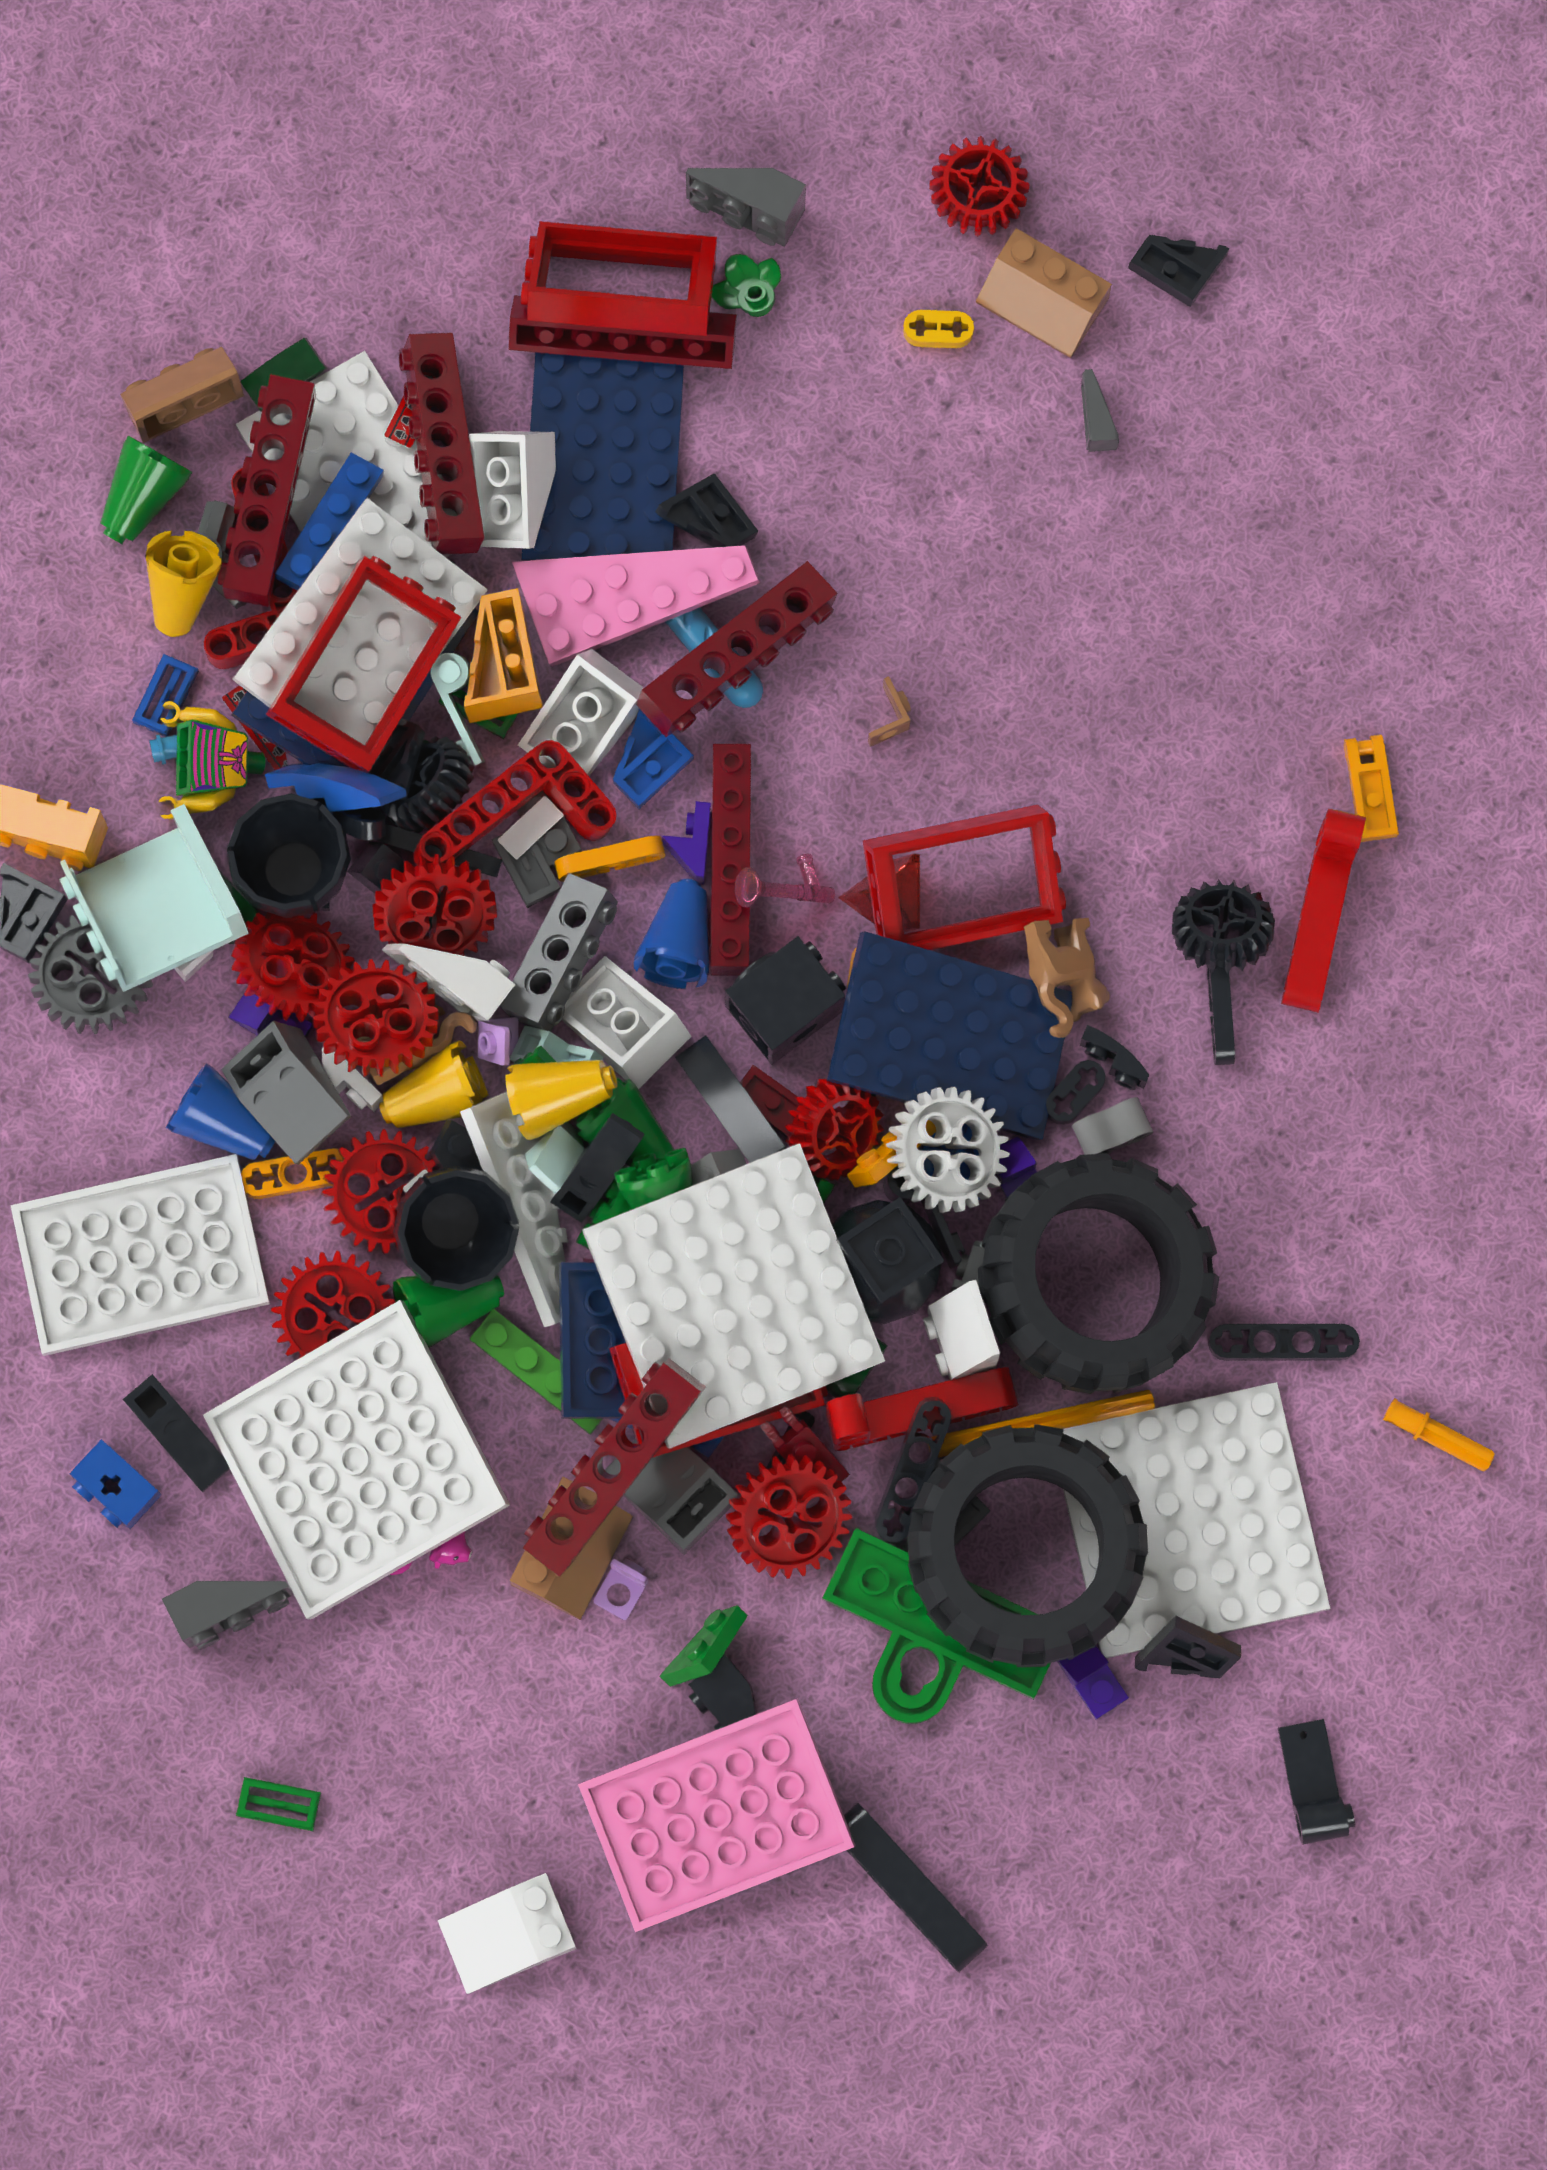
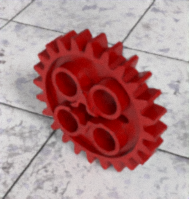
M435 854L432 863L427 864L423 856H419L418 866L414 867L408 861H404L405 871L403 873L392 869V881L388 879L381 880L382 891H375V903L372 904L374 928L379 930L381 942L388 941V944L404 943L465 956V949L477 953V941L487 943V931H494L495 929L494 918H497L495 892L491 891L489 879L482 880L480 869L470 873L469 862L467 861L456 867L454 856H451L446 864L440 863L439 855ZM445 885L440 893V905H437L438 892L440 890V887ZM429 917H432V928L429 935L425 936L430 927Z
M268 912L265 917L257 913L252 922L247 921L245 923L249 934L236 939L234 942L235 947L231 957L236 960L231 968L233 971L240 972L236 980L237 984H248L244 993L245 997L254 994L259 997L255 1004L257 1008L267 1003L270 1005L269 1015L272 1016L279 1009L282 1010L284 1020L287 1021L291 1013H296L299 1022H303L307 1013L312 1018L316 1016L314 1014V1003L319 1002L320 989L328 990L327 979L329 977L340 981L339 969L341 968L345 969L349 974L353 973V970L350 968L355 959L345 956L350 945L338 944L342 933L335 932L331 934L328 931L331 924L330 921L319 925L317 923V913L312 914L309 919L304 918V915L284 918Z
M369 959L367 969H362L357 962H354L353 973L349 974L345 969L341 968L339 969L340 981L329 977L327 979L328 990H319V1002L314 1003V1014L316 1016H313L314 1028L318 1029L316 1030L317 1042H324L325 1054L335 1052L334 1063L336 1065L346 1059L348 1061V1072H352L359 1065L362 1066L363 1076H367L371 1068H376L379 1077H383L385 1067H390L395 1074H399V1063L403 1062L411 1068L413 1067L412 1055L423 1059L425 1057L424 1046H433L432 1034H437L438 1022L435 1021L438 1020V1008L433 1007L435 1006V994H427V982L417 984L416 971L405 976L403 964H400L393 971L390 970L389 960H385L381 968H376L373 959ZM383 994H393L395 997L384 999L380 996ZM355 1005L359 1008L356 1010H346L343 1007ZM403 1025L408 1027V1029L398 1031L393 1029V1027ZM369 1037L372 1040L369 1042H359L356 1039Z
M386 1129L381 1130L378 1140H375L371 1132L368 1131L365 1133V1143L363 1145L355 1137L350 1140L352 1152L343 1147L338 1150L343 1159L342 1162L331 1159L328 1163L336 1173L323 1176L325 1181L332 1184V1188L323 1190L321 1195L331 1197L333 1202L326 1205L323 1209L324 1211H335L337 1214L330 1222L331 1226L340 1223L345 1226L340 1233L341 1238L350 1233L355 1235L353 1247H356L364 1240L367 1241V1253H371L376 1244H380L383 1255H386L389 1252L390 1244L393 1243L399 1252L393 1233L397 1216L395 1208L399 1206L401 1193L406 1184L391 1192L389 1195L391 1201L389 1202L383 1197L361 1211H356L355 1205L375 1194L379 1190L377 1183L381 1182L386 1187L408 1173H413L414 1177H416L423 1170H427L428 1173L432 1172V1168L436 1163L433 1159L427 1161L424 1158L429 1150L428 1146L423 1147L419 1151L414 1149L416 1137H412L405 1144L402 1143V1131H398L393 1140L388 1139ZM394 1156L399 1160L401 1170L398 1175L389 1176L383 1172L381 1168L383 1157ZM360 1175L366 1179L368 1183L366 1194L355 1195L349 1190L348 1180L351 1176ZM380 1208L385 1211L388 1222L384 1228H375L369 1223L368 1213L371 1209Z
M340 1251L335 1252L333 1261H328L325 1253L320 1252L319 1264L315 1265L309 1257H306L304 1259L307 1269L302 1271L298 1267L292 1266L291 1269L296 1278L293 1281L286 1278L281 1279L288 1289L286 1293H274V1296L283 1302L282 1306L273 1307L271 1311L281 1314L282 1320L273 1323L272 1327L284 1329L285 1333L277 1339L278 1343L288 1341L291 1343L285 1354L291 1356L299 1352L301 1358L329 1342V1337L333 1331L338 1329L348 1331L350 1329L336 1320L329 1324L326 1321L329 1315L305 1299L306 1293H311L331 1307H335L339 1303L342 1306L340 1313L357 1325L396 1303V1300L384 1299L383 1294L391 1286L390 1284L378 1286L377 1282L383 1273L378 1271L369 1275L367 1273L370 1268L369 1261L357 1267L355 1254H351L345 1263L342 1262ZM326 1276L335 1277L339 1283L338 1293L331 1298L323 1297L318 1290L320 1280ZM359 1297H365L371 1303V1312L364 1319H356L350 1311L352 1302ZM305 1308L313 1309L318 1316L316 1326L310 1330L301 1329L297 1323L298 1313Z
M793 1454L788 1455L786 1464H782L775 1456L773 1457L772 1468L767 1469L760 1462L758 1464L760 1474L757 1477L749 1472L745 1474L750 1482L747 1487L743 1485L735 1486L741 1494V1498L729 1499L730 1505L736 1510L726 1514L727 1520L730 1524L734 1525L727 1529L730 1537L736 1539L732 1543L733 1547L738 1553L742 1552L741 1558L746 1564L752 1563V1566L759 1573L766 1568V1571L772 1578L781 1569L786 1579H790L794 1568L803 1577L806 1575V1565L810 1563L815 1569L819 1570L820 1563L818 1559L821 1556L828 1560L833 1559L829 1551L831 1546L836 1548L843 1547L837 1538L838 1534L844 1535L850 1532L845 1524L842 1523V1521L852 1519V1514L845 1508L851 1504L850 1498L843 1494L847 1489L841 1480L836 1481L838 1476L832 1469L826 1471L827 1467L822 1461L818 1460L813 1465V1462L807 1455L803 1456L799 1464ZM784 1489L780 1498L770 1500L775 1491ZM820 1497L814 1507L806 1508V1505L812 1498ZM760 1508H766V1509H769L770 1511H758V1510H759ZM808 1521H809V1522H820V1524H819V1525H813V1524H809ZM772 1525L770 1532L759 1536V1532L763 1527ZM808 1533L803 1542L794 1543L800 1534Z

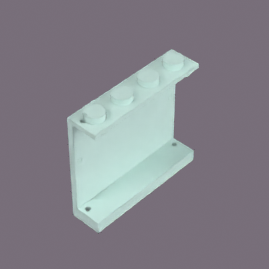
M184 804L170 810L177 826L176 829L75 875L73 869H69L65 859L60 861L65 873V877L59 879L68 899L76 897L78 904L74 905L73 909L82 927L89 924L92 929L86 935L96 954L103 951L106 958L100 960L104 972L109 981L117 979L123 992L249 934L240 910Z

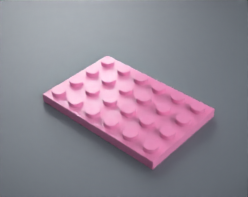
M798 1698L578 1784L635 1932L856 1846Z

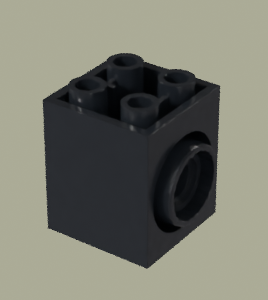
M799 936L777 952H770L756 960L735 979L732 986L725 990V1007L771 1065L841 1014L846 996L843 991L846 990V986L834 971L828 974L820 963L823 958L817 948L810 941L804 944Z

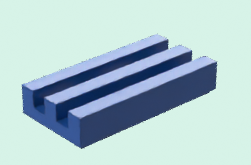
M163 654L132 722L167 737L172 727L158 723L165 709L162 705L169 701L182 671L187 674L173 701L180 709L182 708L198 675V668ZM170 665L174 667L173 673L151 719L145 718L146 712ZM170 709L165 719L174 718L176 710Z

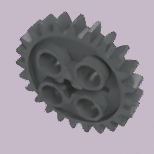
M73 915L70 916V927L65 928L59 922L55 923L58 934L54 936L45 932L44 937L48 945H35L37 954L41 958H33L29 961L31 967L37 970L28 974L31 983L37 984L31 988L34 998H41L37 1002L40 1010L49 1009L47 1015L52 1022L61 1017L60 1023L65 1030L72 1022H75L78 1034L83 1032L85 1025H90L93 1033L97 1034L99 1024L102 1023L106 1025L109 1031H112V1020L116 1018L123 1024H126L127 1020L124 1013L127 1010L134 1014L139 1013L135 1001L147 1002V995L141 988L153 987L152 980L150 979L123 992L117 979L109 981L100 963V960L106 958L103 951L97 954L95 952L89 954L81 952L83 945L90 942L86 935L87 932L92 931L90 925L87 924L82 927L81 923H78ZM71 952L89 971L95 972L97 970L100 979L106 985L116 989L117 992L115 994L110 993L92 974L89 973L85 976L81 965L73 959L66 957V954ZM61 971H73V975L68 980H56L57 974ZM91 993L102 995L100 1000L94 1004L84 1003L86 996Z

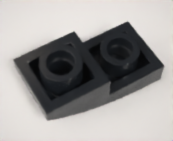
M1087 1025L1079 1045L1086 1048L1085 1054L1099 1061H1106L1107 1057L1113 1059L1109 1074L1115 1076V1083L1130 1090H1135L1136 1086L1144 1089L1149 1074L1137 1058L1112 1037Z

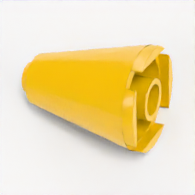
M164 531L154 536L147 544L145 557L154 623L159 631L170 637H178L190 632L221 568V558L217 545L206 536L193 531H184L183 536H171L172 531Z
M460 1040L451 1043L385 1091L382 1095L383 1102L379 1103L380 1112L387 1124L393 1123L396 1128H403L462 1117L460 1111L481 1103L482 1098L489 1096L482 1074L473 1056L465 1058L461 1052L462 1049L467 1048L466 1045Z
M602 1060L514 1064L507 1067L511 1073L506 1074L505 1077L507 1095L513 1116L520 1114L525 1124L518 1126V1128L527 1140L539 1138L613 1096V1089L617 1088V1078L611 1065L606 1066Z

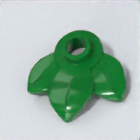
M731 255L725 263L726 280L713 285L712 299L724 309L741 308L745 313L753 317H761L768 314L775 303L774 289L781 281L779 265L773 258L766 259L757 265L753 259L746 255ZM757 294L761 295L759 298L756 299L751 298L752 296Z

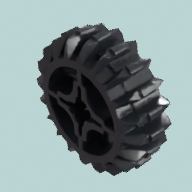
M435 736L430 741L423 740L407 799L405 802L398 799L382 805V811L394 825L405 831H414L418 834L424 828L430 830L436 822L439 823L445 816L452 813L457 804H462L461 798L470 791L468 785L474 779L472 772L475 768L471 763V758L460 745H457L447 737L440 739Z
M1218 879L1215 886H1210L1203 882L1200 890L1191 887L1187 896H1181L1178 907H1175L1173 912L1171 932L1173 939H1175L1177 950L1183 951L1185 961L1195 959L1197 968L1205 964L1209 965L1212 973L1217 967L1224 968L1228 974L1231 967L1234 966L1243 971L1246 962L1256 965L1259 956H1266V952L1269 950V946L1274 939L1275 918H1273V913H1271L1269 902L1263 901L1261 892L1251 894L1249 884L1242 888L1237 887L1235 880L1230 885H1223Z

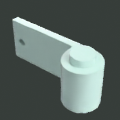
M441 654L431 668L432 680L462 738L455 743L460 745L467 752L468 756H471L475 765H480L485 760L451 695L468 684L470 663L459 654Z

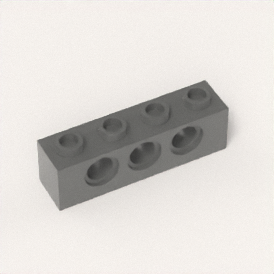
M568 873L512 981L515 983V986L500 1004L502 1010L509 1017H516L518 1022L529 1027L550 1032L554 1025L556 1026L560 1023L565 1013V1004L571 992L576 991L581 983L582 971L588 959L593 958L599 948V938L606 925L611 924L615 918L618 901L607 888ZM586 916L581 926L573 927L577 919ZM569 950L564 959L556 961L560 952ZM551 983V987L546 993L539 994V990L543 985Z

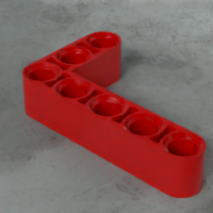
M242 468L236 471L231 480L235 499L237 492L241 490L247 480L242 478ZM266 484L259 486L256 491L262 496L270 495ZM252 522L248 526V528L252 531H262L265 529H256L252 527ZM285 540L283 543L281 552L282 555L279 561L278 568L283 562L286 555L288 554ZM253 555L257 565L260 561V558L256 555ZM275 579L270 601L271 611L209 631L204 639V649L209 662L219 669H229L244 664L258 645L249 641L250 635L255 631L267 633L297 590L293 589L291 594L285 598L276 597L273 595L275 589L286 584ZM227 642L232 647L227 654L216 655L213 653V648L216 644Z
M546 740L534 747L426 832L415 848L414 862L418 866L419 856H423L427 864L432 863L433 858L425 851V846L434 845L442 852L440 863L446 864L451 856H454L455 860L542 790L564 814L577 832L590 841H599L608 834L616 821V809L564 746L559 742ZM548 756L552 758L556 767H544L539 761V757ZM511 779H522L528 789L524 791L517 790L511 784ZM571 784L577 787L580 796H569L564 790V785ZM490 800L495 802L499 807V812H488L484 809L482 801ZM588 814H599L603 818L605 825H594L589 820ZM460 822L466 824L471 834L467 836L458 834L453 824Z
M1329 808L1326 812L1316 841L1317 847L1314 850L1308 878L1309 883L1306 887L1301 909V920L1298 923L1292 950L1293 956L1290 959L1284 986L1285 992H1283L1281 1000L1283 1005L1319 1013L1350 871L1359 850L1366 821L1364 816Z
M1009 1367L997 1368L865 1402L862 1401L861 1394H851L830 1400L826 1404V1417L835 1451L849 1450L850 1445L856 1448L888 1440L887 1436H890V1439L906 1435L917 1405L924 1398L938 1397L946 1403L952 1416L950 1424L963 1421L962 1417L968 1420L1000 1412L999 1408L1001 1407L1002 1411L1014 1408L1019 1404ZM934 1406L932 1411L925 1410L923 1413L928 1420L927 1429H931L934 1420L941 1421L943 1418L937 1406ZM920 1428L916 1430V1432L922 1431Z

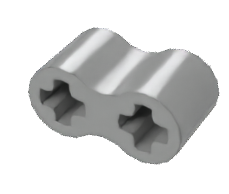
M1138 1097L1122 1101L1106 1110L1089 1115L1072 1125L1084 1155L1109 1154L1119 1148L1140 1141L1153 1133Z

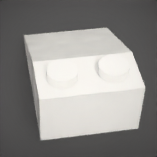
M492 431L469 434L484 531V540L480 547L534 548L556 471L555 432Z
M593 649L577 654L518 746L528 753L543 741L553 740L559 742L587 775L590 776L637 716L639 707L636 703L643 687ZM548 756L539 757V761L547 768L556 767L552 758Z
M404 943L386 944L382 949L383 952L397 963L403 964L404 968L410 973L416 971L417 979L421 982H427L430 989L433 988L437 995L457 1011L470 1014L476 1021H488L515 986V983L507 978L510 972L495 960L487 962L486 960Z
M606 956L582 978L577 990L571 992L565 1004V1013L562 1018L588 1046L604 1056L603 1060L609 1066L611 1065L625 1080L630 1079L638 1089L692 1037L673 1010Z
M976 1280L967 1282L929 1305V1316L923 1318L929 1340L937 1339L941 1353L935 1354V1359L942 1377L948 1375L949 1379L953 1380L996 1369L1000 1352Z
M546 1873L438 1920L467 1994L577 1949Z

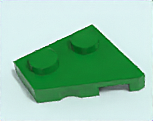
M738 1605L724 1610H715L705 1620L701 1630L665 1668L659 1677L671 1687L711 1674L748 1615Z

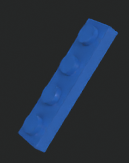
M352 452L350 453L276 571L275 579L298 591L363 501L371 497L384 475L383 469Z

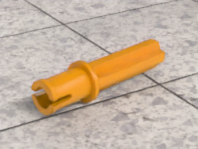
M1396 1398L1392 1400L1384 1415V1421H1388L1413 1435L1412 1439L1417 1440V1438H1420L1481 1471H1486L1490 1467L1495 1455L1492 1450L1429 1417V1412L1422 1414L1398 1401Z

